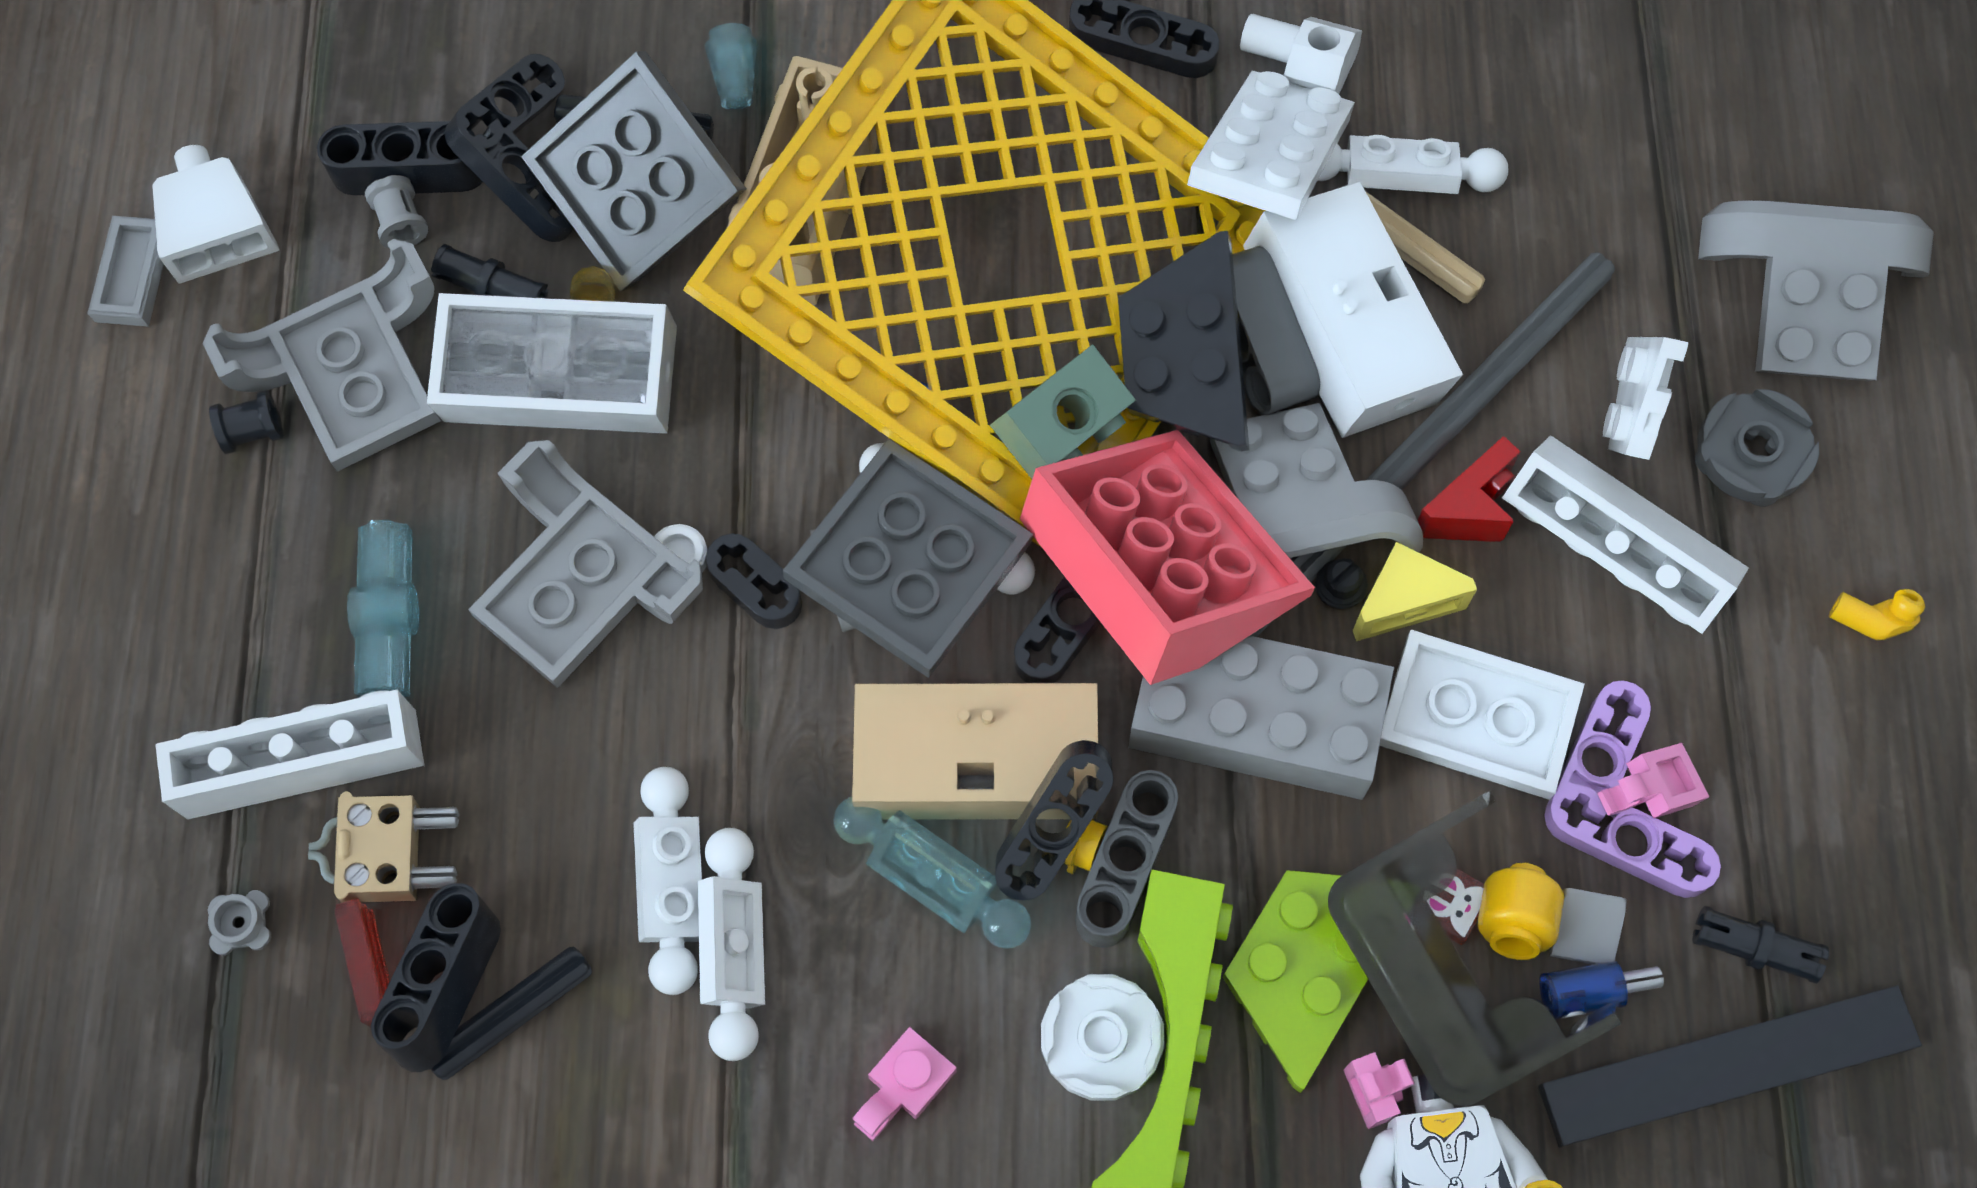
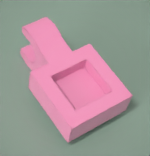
M1682 743L1639 755L1626 763L1631 773L1630 776L1620 779L1618 781L1619 785L1597 793L1608 816L1623 812L1645 802L1653 819L1693 807L1709 798Z
M909 1027L868 1074L869 1079L880 1090L853 1117L854 1125L870 1140L874 1141L901 1108L914 1119H917L955 1075L957 1067Z
M1375 1052L1351 1061L1344 1069L1368 1129L1389 1122L1398 1116L1401 1112L1397 1102L1403 1100L1402 1090L1415 1084L1405 1059L1398 1060L1392 1065L1381 1066Z

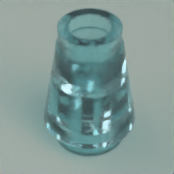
M737 23L718 25L709 31V40L705 43L704 48L717 92L720 96V104L726 109L749 107L753 103L752 94L758 42L752 37L751 29L746 25Z

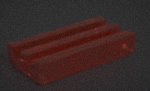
M355 898L337 904L334 911L360 1022L371 1028L374 1013L389 985L390 977L374 911L370 908L368 909L364 903L361 904L360 900Z

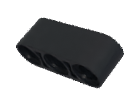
M450 121L338 125L325 131L317 144L318 157L334 185L339 191L348 195H365L364 193L371 183L391 175H401L409 178L415 194L465 192L475 189L483 182L460 158L451 160L456 154L451 150L445 138V128ZM472 130L468 131L472 136L475 137V133ZM404 156H409L403 161H398L400 158ZM350 158H354L353 160H351V161H349V162H347V163H344L346 160H348V159H350Z
M453 883L444 886L432 896L372 1019L371 1032L376 1043L402 1068L410 1072L429 1070L442 1060L500 937V921L477 892L464 883ZM469 917L465 923H463L461 926H458L461 921ZM443 972L440 978L431 983L436 975ZM417 1028L411 1037H409L407 1040H404L406 1035L411 1030Z

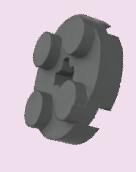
M1756 389L1753 394H1740L1735 396L1736 393H1733L1718 401L1701 424L1697 436L1698 450L1695 454V463L1698 469L1706 474L1726 494L1739 500L1751 502L1756 506L1767 507L1774 504L1778 499L1791 495L1806 481L1817 464L1819 443L1814 444V436L1810 431L1813 423L1808 413L1791 398L1768 389ZM1757 435L1765 438L1767 443L1764 449L1771 455L1756 456L1752 454L1744 443V438L1751 441Z

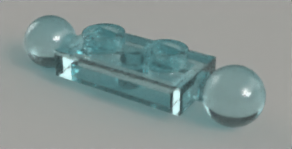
M852 797L843 800L838 805L834 814V826L838 835L843 840L852 844L869 842L874 846L866 862L867 866L963 933L975 923L976 919L982 921L985 937L990 943L999 948H1014L1026 940L1031 930L1029 912L1018 901L1012 899L995 901L989 897L996 885V879L993 874L900 810L884 824L881 811L869 807H854Z

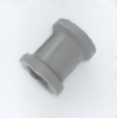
M391 175L376 180L367 187L364 194L370 208L376 211L380 223L377 231L378 237L384 247L389 248L387 244L392 239L416 245L426 238L428 225L426 220L417 214L413 202L415 191L409 178L401 175Z

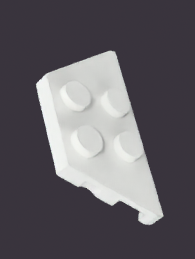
M1666 337L1627 338L1626 346L1623 349L1618 365L1617 380H1619L1616 404H1610L1603 427V437L1610 438L1609 450L1633 457L1650 459L1661 421L1672 395L1671 389L1667 387L1674 360H1684L1689 342Z

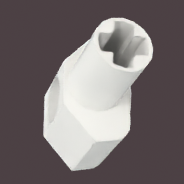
M1250 14L1242 32L1240 49L1248 53L1287 63L1284 76L1290 83L1309 89L1317 87L1327 88L1339 94L1357 56L1362 30L1314 17L1304 19L1300 27L1260 15Z

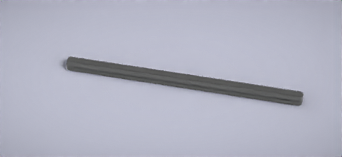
M1591 253L1366 480L1385 481L1403 490L1611 279L1615 271L1612 261L1607 260L1602 253ZM1346 546L1296 556L1290 559L1306 578L1312 582L1317 577L1319 570L1325 564L1334 560ZM1269 624L1265 625L1264 627H1262L1261 629H1259L1258 631H1256L1255 633H1253V634L1250 635V636L1258 637L1259 634H1260Z

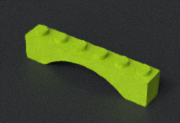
M1151 869L1137 942L1152 968L1163 1003L1166 1029L1164 1073L1155 1104L1142 1130L1121 1157L1093 1181L1091 1188H1184L1190 1152L1178 1150L1182 1125L1194 1127L1201 1088L1189 1085L1193 1062L1205 1064L1212 1026L1200 1023L1204 1000L1216 1002L1220 985L1222 965L1211 963L1215 939L1227 940L1233 905L1222 903L1225 884Z

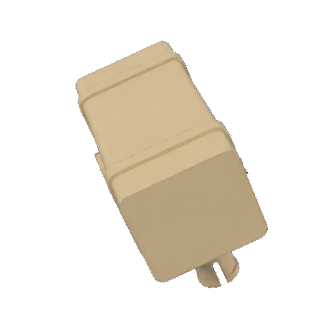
M799 56L792 57L784 81L776 93L774 107L744 182V186L747 189L739 195L737 203L733 205L728 226L843 68ZM875 126L853 156L875 153L877 147ZM866 167L855 168L859 191ZM844 169L821 201L849 198ZM852 209L823 212L829 241L840 240ZM812 214L789 246L817 242ZM836 251L831 252L832 259ZM820 253L791 257L796 286L825 282ZM779 259L769 274L785 284ZM820 294L804 296L803 298L812 305H816Z

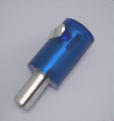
M1609 961L1541 973L1539 987L1546 1014L1549 1019L1555 1020L1626 1007L1628 993L1661 988L1664 985V977L1626 984V981L1663 975L1658 966L1623 972L1617 961Z

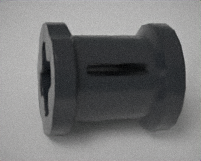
M267 390L258 392L257 398L252 401L225 408L218 403L211 405L209 408L212 429L224 454L234 453L238 445L269 437L272 441L283 439L281 418L276 404Z

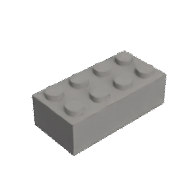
M1248 636L1199 669L1152 685L1143 676L1128 748L1363 800L1374 778L1394 667Z

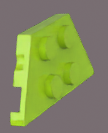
M1287 870L1224 973V981L1238 1003L1243 1004L1252 1018V1025L1264 1044L1269 1045L1287 1073V1080L1292 1088L1301 1093L1305 1089L1422 887L1417 884Z

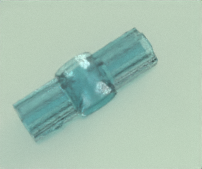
M391 520L369 521L365 526L358 527L357 587L350 589L347 603L349 626L353 637L356 639L354 694L358 698L374 691H392L396 689L404 697L410 696L411 635H416L418 632L420 612L417 591L414 584H412L413 531L408 524L396 523Z

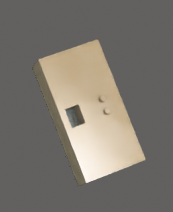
M1097 683L855 684L852 803L857 820L1019 819L1060 752L1067 745L1080 740L1098 743ZM1088 763L1082 770L1073 767L1074 786L1069 793L1076 800V789L1083 778L1087 775L1097 778L1094 764ZM1060 809L1045 810L1037 817V819H1071L1066 812ZM1098 811L1092 819H1097Z

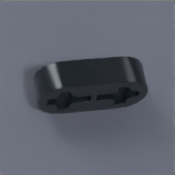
M731 533L722 535L713 541L708 548L706 562L711 578L722 591L754 620L766 628L780 629L795 622L801 613V595L799 589L784 580L782 567L753 541L743 535ZM744 553L742 558L750 575L745 578L735 568H730L724 573L725 566L722 558L727 554L737 558ZM763 584L775 595L785 590L784 597L787 605L782 609L772 605L765 610L766 603L758 587Z

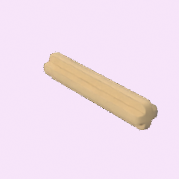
M1366 192L1397 252L1404 261L1462 303H1469L1478 295L1485 282L1482 274Z

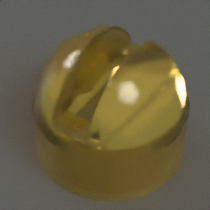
M596 266L583 267L571 280L570 299L614 302L615 285L613 279L602 268ZM583 282H585V283H599V284H605V285H606V288H605V287H602V286H598V285H592V284H586V285H580V284L583 283Z

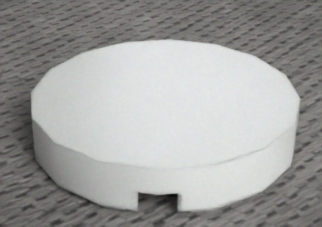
M1089 974L1067 985L1050 1001L1041 1023V1052L1051 1075L1067 1091L1091 1101H1115L1138 1091L1155 1073L1164 1049V1023L1153 1001L1147 997V994L1136 983L1114 974Z

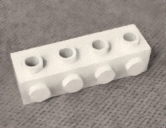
M1551 435L1533 451L1502 497V499L1516 507L1518 512L1525 518L1541 524L1563 539L1571 549L1591 558L1613 573L1621 583L1641 592L1663 607L1671 617L1691 626L1701 634H1703L1735 592L1749 567Z
M398 689L374 691L364 694L360 698L334 704L312 705L303 708L299 712L272 718H254L240 725L219 730L192 732L179 739L156 744L162 802L186 819L424 766L416 710Z

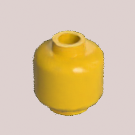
M1516 863L1510 866V868L1495 871L1484 883L1478 916V930L1484 939L1490 943L1491 948L1502 956L1516 960L1535 958L1539 953L1550 949L1558 940L1564 892L1554 879L1546 875L1543 869L1533 864Z

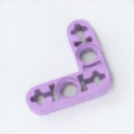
M1628 681L1612 682L1601 690L1589 708L1560 774L1556 793L1547 803L1544 815L1546 826L1551 834L1560 841L1658 888L1683 898L1696 897L1714 885L1719 877L1721 868L1719 856L1713 847L1705 841L1657 818L1653 819L1652 816L1633 807L1610 815L1613 817V820L1604 829L1601 841L1593 837L1600 829L1599 826L1582 820L1577 827H1572L1566 823L1568 813L1560 808V806L1568 808L1573 801L1579 802L1583 805L1581 815L1598 824L1607 813L1597 793L1619 785L1618 781L1624 777L1628 768L1626 763L1631 761L1649 720L1651 705L1649 697L1644 690L1635 683ZM1618 699H1623L1628 702L1626 712L1632 716H1628L1619 725L1614 736L1604 733L1614 715V709L1609 705H1613ZM1597 747L1608 752L1613 760V772L1604 777H1598L1589 773L1582 762L1583 751L1587 748ZM1630 825L1641 830L1646 836L1648 844L1645 854L1634 857L1621 851L1615 838L1618 828ZM1665 841L1669 844V847L1664 851L1663 855L1676 861H1681L1688 854L1696 858L1695 869L1703 873V875H1696L1690 881H1686L1681 877L1683 867L1665 858L1656 868L1651 865V861L1658 855L1662 848V843Z

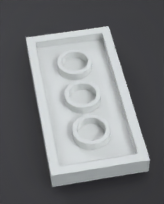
M1252 70L1192 164L1187 186L1297 220L1350 121L1355 102L1341 98L1337 92L1322 87L1309 89L1290 83L1285 76L1270 71L1260 73Z

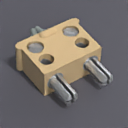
M345 791L338 797L337 817L325 824L321 838L318 841L309 843L308 859L316 860L320 864L321 875L326 881L334 884V894L348 909L353 908L358 902L416 901L417 888H442L457 882L455 878L457 871L454 866L418 867L419 829L456 828L459 822V813L456 807L420 808L413 795L353 797L350 792ZM399 815L394 823L386 824V821L391 816ZM337 827L334 875L330 871L326 856L317 852V850L327 845L332 830ZM397 874L393 882L383 884L384 879L388 875Z

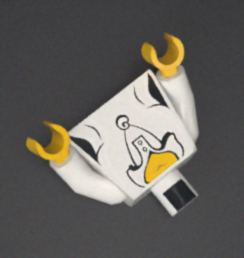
M1446 1072L1412 1077L1415 1083L1411 1088L1416 1114L1397 1116L1388 1122L1387 1130L1376 1135L1360 1173L1362 1188H1563L1560 1184L1546 1178L1529 1150L1502 1120L1490 1117L1484 1105L1454 1108Z

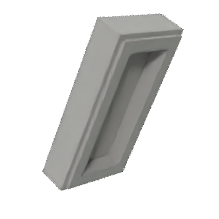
M112 216L88 310V315L94 322L149 327L164 266L157 251L155 219Z

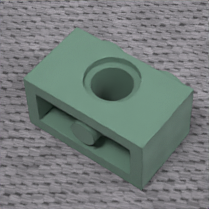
M1092 344L991 423L990 426L1032 479L1035 469L1038 467L1082 456L1083 454L1077 447L1091 436L1098 443L1109 437L1126 423L1120 413L1136 401V399ZM1058 405L1064 406L1072 412L1075 418V429H1069L1059 421L1057 416Z

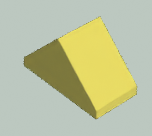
M1396 542L1353 629L1355 639L1360 641L1465 610L1477 591L1473 578Z

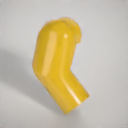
M1910 589L1898 590L1894 594L1893 599L1885 600L1873 606L1842 592L1835 601L1829 613V618L1874 640H1885L1911 631L1920 622V615L1925 610V602L1921 595Z

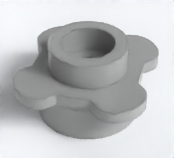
M252 890L246 896L239 894L219 895L210 902L208 906V926L212 936L209 939V946L215 953L228 955L235 948L250 947L253 950H261L268 945L271 939V932L265 925V912L270 906L267 895L261 891ZM243 917L245 920L244 925L236 928L234 925L235 920Z

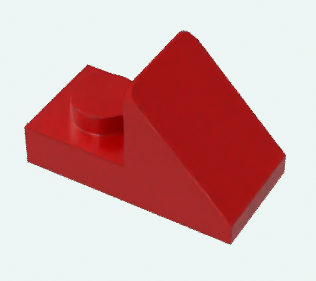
M1505 436L1498 440L1422 509L1417 521L1422 529L1423 538L1487 542L1503 541L1513 524V519L1494 500L1516 478L1511 470L1521 451Z

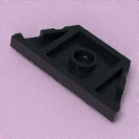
M1226 230L1214 234L1118 297L1124 383L1136 399L1127 407L1128 411L1133 415L1153 422L1162 421L1173 425L1177 430L1197 437L1200 434L1229 444L1232 449L1242 452L1249 451L1250 448L1231 237Z

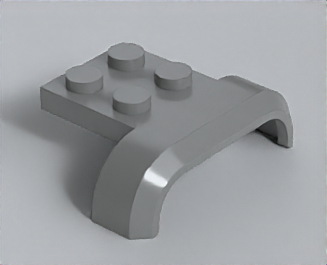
M1731 201L1717 205L1702 218L1698 259L1713 261L1733 258L1767 259L1755 372L1874 381L1877 380L1888 269L1901 271V276L1923 278L1929 276L1934 232L1919 216L1904 212L1774 201Z
M397 239L390 240L387 244L390 249L389 260L381 270L363 281L253 332L231 333L223 329L220 324H213L210 326L203 341V346L219 379L233 390L259 392L274 389L291 382L330 463L337 472L441 421L439 416L427 404L428 395L396 334L398 330L409 325L426 310L434 295V284L414 245L409 242Z
M1320 403L1248 418L1249 451L1241 452L1232 449L1229 444L1210 438V444L1227 487L1289 558L1379 538L1395 540L1418 553L1423 548L1422 529L1406 495L1399 487L1379 480L1354 481Z
M551 441L528 442L498 472L501 480L511 493L547 528L468 610L477 621L555 687L558 688L637 603L660 620L672 624L703 591L702 568L697 560L694 559L689 564L678 557L609 501L569 466Z

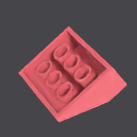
M1179 430L1035 469L1020 516L1021 522L1028 531L1033 533V537L1150 685L1201 668L1309 598L1315 589L1312 583Z

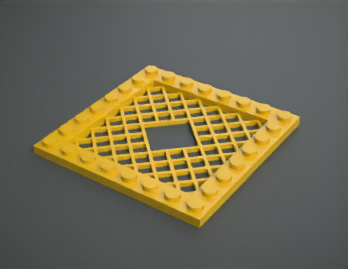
M892 0L687 282L683 291L889 439L1027 529L1021 522L1020 516L1032 479L1005 444L993 436L996 433L988 425L982 395L1009 391L1013 407L1022 400L1020 389L1038 387L1056 373L1051 344L1077 341L1078 351L1081 354L1090 347L1088 339L1114 336L1120 365L1110 367L1116 375H1119V379L1125 385L1117 295L1126 293L1151 276L1146 252L1171 249L1172 258L1175 261L1184 255L1182 247L1199 245L1214 234L1226 230L1231 237L1232 254L1244 251L1243 245L1262 213L1266 210L1187 186L1191 166L1209 138L1029 0ZM950 19L959 25L945 27ZM974 36L979 63L953 66L947 39ZM936 40L941 67L915 69ZM988 47L1002 57L1004 61L991 62ZM1019 71L1025 98L999 100L993 73ZM982 74L987 102L961 104L955 77ZM944 78L949 106L922 109L917 81ZM1034 82L1051 95L1036 96ZM906 83L911 110L884 113ZM1065 105L1070 132L1045 135L1039 107ZM1027 109L1033 136L1007 139L1001 112ZM990 113L995 140L969 143L963 116ZM1079 116L1096 129L1082 131ZM952 117L958 145L931 148L925 120ZM913 121L919 149L892 152L886 124ZM875 126L880 153L853 156ZM1110 139L1115 166L1090 169L1085 141ZM1073 143L1078 171L1053 173L1047 146ZM1036 147L1041 175L1015 178L1009 150ZM1124 150L1141 163L1127 165ZM998 151L1004 179L977 182L971 154ZM960 156L966 184L939 187L933 159ZM922 160L927 188L900 191L894 163ZM883 165L888 193L860 196L855 168ZM844 169L849 198L821 201ZM1154 173L1160 200L1135 203L1129 175ZM1118 177L1123 205L1098 208L1093 180ZM1081 181L1087 209L1061 212L1055 184ZM1169 184L1186 197L1172 198ZM1044 186L1066 292L963 305L941 198ZM930 199L935 228L908 231L902 203ZM891 204L897 233L868 236L863 207ZM1198 206L1204 234L1180 237L1174 209ZM852 209L857 237L829 241L823 212ZM1162 211L1168 238L1143 241L1138 213ZM812 214L817 242L789 246ZM1126 215L1132 243L1107 246L1101 218ZM1213 218H1215L1217 221H1219L1218 224L1216 225V227H1215L1214 219H1213ZM1089 220L1095 248L1069 251L1064 223ZM938 239L943 267L916 271L910 242ZM899 243L905 272L877 276L871 247ZM860 248L865 278L837 281L831 252ZM820 253L826 283L796 286L791 257ZM1134 253L1140 282L1115 285L1109 257ZM1097 258L1103 287L1078 290L1072 261ZM779 259L785 284L769 274ZM946 278L952 307L924 311L918 282ZM907 283L913 312L885 316L879 287ZM868 288L874 318L845 321L839 292ZM828 293L833 319L803 297ZM1106 297L1111 326L1086 329L1080 300ZM1068 302L1074 331L1048 334L1042 305ZM1031 307L1037 336L1010 340L1004 311ZM993 312L998 342L971 345L966 316ZM954 318L960 347L932 351L926 321ZM915 323L921 352L893 356L887 327ZM876 328L881 354L852 334L851 331ZM1039 346L1045 376L1018 379L1012 350ZM1001 352L1007 381L980 385L974 355ZM962 357L968 387L941 391L935 361ZM923 363L928 388L898 366ZM971 397L976 423L947 403L946 400ZM1057 406L1058 419L1068 428L1067 423L1075 422V418L1072 412L1065 413L1063 406ZM1126 408L1120 413L1126 423L1100 443L1091 436L1077 448L1083 455L1149 438L1153 435L1161 421L1153 422L1131 414ZM1033 537L1032 541L1036 543L1038 546H1040L1036 539Z

